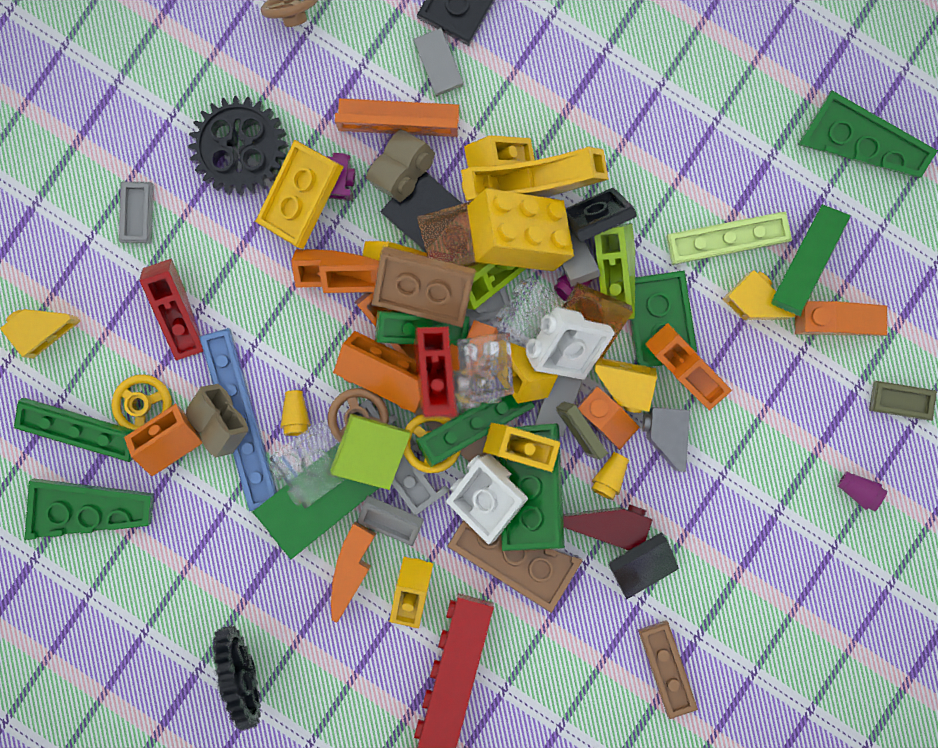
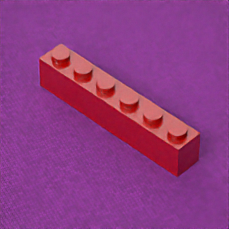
M458 593L456 601L450 600L446 618L451 619L448 631L442 629L438 648L443 649L440 661L434 659L430 678L435 679L432 691L426 689L422 708L427 709L424 721L418 719L414 738L419 739L417 748H457L494 609L493 602Z

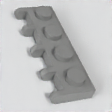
M367 399L359 405L367 410L370 417L380 419L378 411L370 400ZM361 413L354 414L363 417ZM395 414L389 417V425L397 420ZM411 439L412 447L414 444H416L413 439ZM403 454L392 485L416 516L450 490L447 486H443L436 492L424 476L426 473L410 465Z

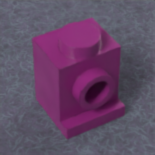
M333 153L332 157L326 156L344 166L328 199L353 201L354 195L349 190V186L354 187L356 171L354 168H351V156L344 153Z

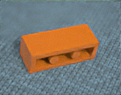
M356 331L345 340L333 373L349 383H354L397 404L402 409L416 413L421 406L415 360L381 343H377L375 340Z

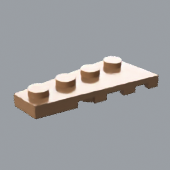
M464 520L447 545L449 549L550 613L554 610L583 561L582 559L552 549L502 551L501 534L493 543L488 544Z

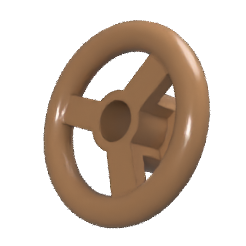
M267 0L261 7V14L271 19L282 18L285 27H294L307 21L305 11L314 6L318 0Z
M353 388L342 392L334 399L328 411L329 430L339 443L351 414L361 413L365 418L389 424V413L384 401L377 394L364 388ZM357 397L370 400L377 407L380 419L370 417L367 410L359 406ZM348 401L350 408L344 415L345 426L340 431L337 424V413L341 405Z

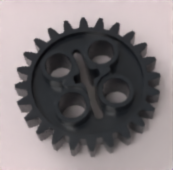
M234 96L233 103L230 105L225 98H222V107L218 108L215 104L211 103V114L204 111L200 112L205 119L203 123L199 121L193 122L199 131L189 133V136L196 143L188 145V148L193 152H197V154L190 157V160L196 164L200 163L195 168V171L199 175L206 173L203 181L207 184L214 181L213 188L219 191L224 185V191L227 195H230L234 188H236L240 196H243L244 188H248L252 194H255L256 184L266 189L264 180L269 178L275 181L276 179L272 172L273 170L279 171L281 165L278 163V160H285L286 154L280 150L289 147L286 141L280 140L287 135L284 129H277L281 125L280 119H271L274 114L271 108L263 112L264 105L261 101H258L253 107L250 97H247L244 103L241 104L239 98ZM237 120H240L238 137L244 144V146L239 147L240 162L242 164V171L239 173L237 172L239 156L233 149V147L238 146L237 131L235 129V122ZM251 125H259L260 131L257 135L252 137L246 135L247 129ZM229 126L230 129L227 136L223 138L216 136L220 127ZM255 154L261 155V161L257 166L249 167L247 165L250 156ZM222 156H230L229 165L225 168H218V160Z
M231 625L217 629L214 632L215 637H213L215 645L212 646L215 656L213 661L217 668L215 674L218 676L219 694L222 701L226 703V712H230L231 722L234 721L235 728H239V731L257 727V724L260 723L259 717H261L259 708H261L260 693L257 689L258 681L255 679L256 668L253 658L248 654V646H245L244 637H241L240 631L236 630V626Z

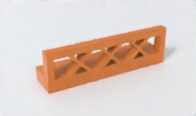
M339 98L338 113H335V124L338 131L395 134L402 129L411 135L458 137L459 104Z

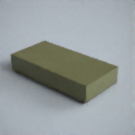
M873 381L869 411L933 421L937 391Z
M564 401L556 407V411L587 456L601 460L608 454L575 404Z

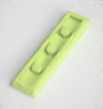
M786 211L666 235L672 265L792 241Z

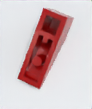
M172 258L144 267L139 281L175 360L204 352L199 337L200 333L184 285Z
M448 327L417 328L414 352L423 418L456 417Z

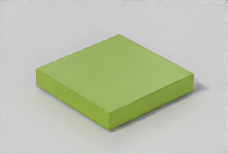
M351 414L330 472L335 476L390 490L411 433L403 428Z

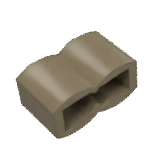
M400 129L391 137L384 153L373 162L367 172L366 179L376 189L402 202L413 192L418 177L431 167L435 152L426 142Z
M219 384L200 387L186 409V415L190 424L201 433L204 447L215 458L233 454L248 432L245 419L233 408L231 397Z

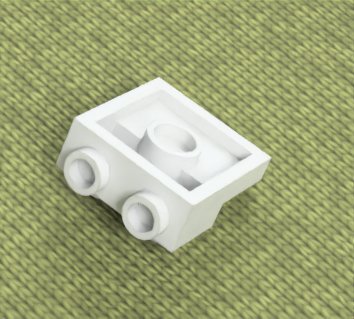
M555 307L551 315H545L542 318L541 331L536 339L528 341L526 356L534 371L585 380L615 332L610 325L585 320L581 312Z
M491 454L482 457L477 455L467 465V474L459 478L451 486L452 494L446 500V503L483 540L491 544L525 504L528 497L508 479L511 473Z

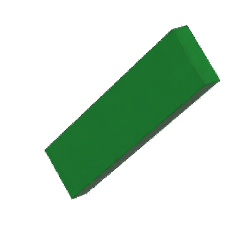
M823 204L821 205L772 299V305L801 316L851 215Z
M506 388L415 441L429 466L432 467L486 436L491 422L505 425L535 406L532 401L518 404Z
M27 398L18 400L14 429L123 461L131 462L133 460L124 437L134 430Z

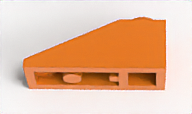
M808 301L801 316H795V335L887 336V305L838 301Z

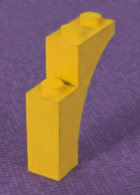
M589 146L557 156L499 166L469 167L461 170L462 190L466 201H473L485 188L539 197H550L609 180L604 149Z

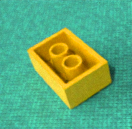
M485 188L467 205L475 262L555 271L574 256L564 200Z

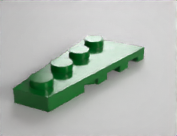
M833 90L828 93L798 145L916 178L923 176L938 152L933 147Z
M33 478L29 481L24 540L47 536L58 537L72 533H92L106 529L118 530L149 526L152 523L154 493Z

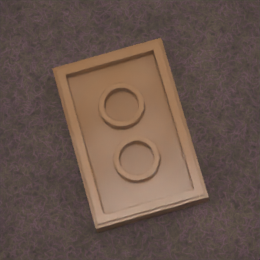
M383 246L372 305L463 327L476 269Z

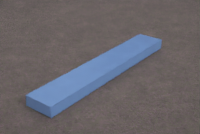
M226 328L199 337L212 383L221 385L231 397L233 408L243 416L248 426V432L234 451L233 456L250 512L273 496L277 489L230 328Z

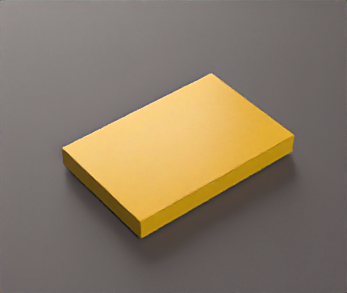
M294 140L255 222L297 248L304 249L344 166Z

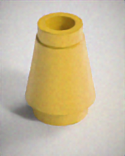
M303 391L285 392L280 428L283 429L285 436L307 435L308 427L311 424Z
M613 452L592 479L594 484L591 489L600 496L613 500L615 495L620 494L629 459Z

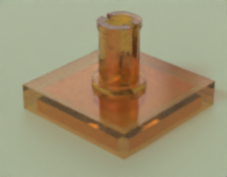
M472 201L417 217L429 258L465 267L481 264L475 262L467 205Z
M578 282L562 306L563 309L581 312L587 321L611 326L615 334L599 358L604 357L633 313L632 305Z

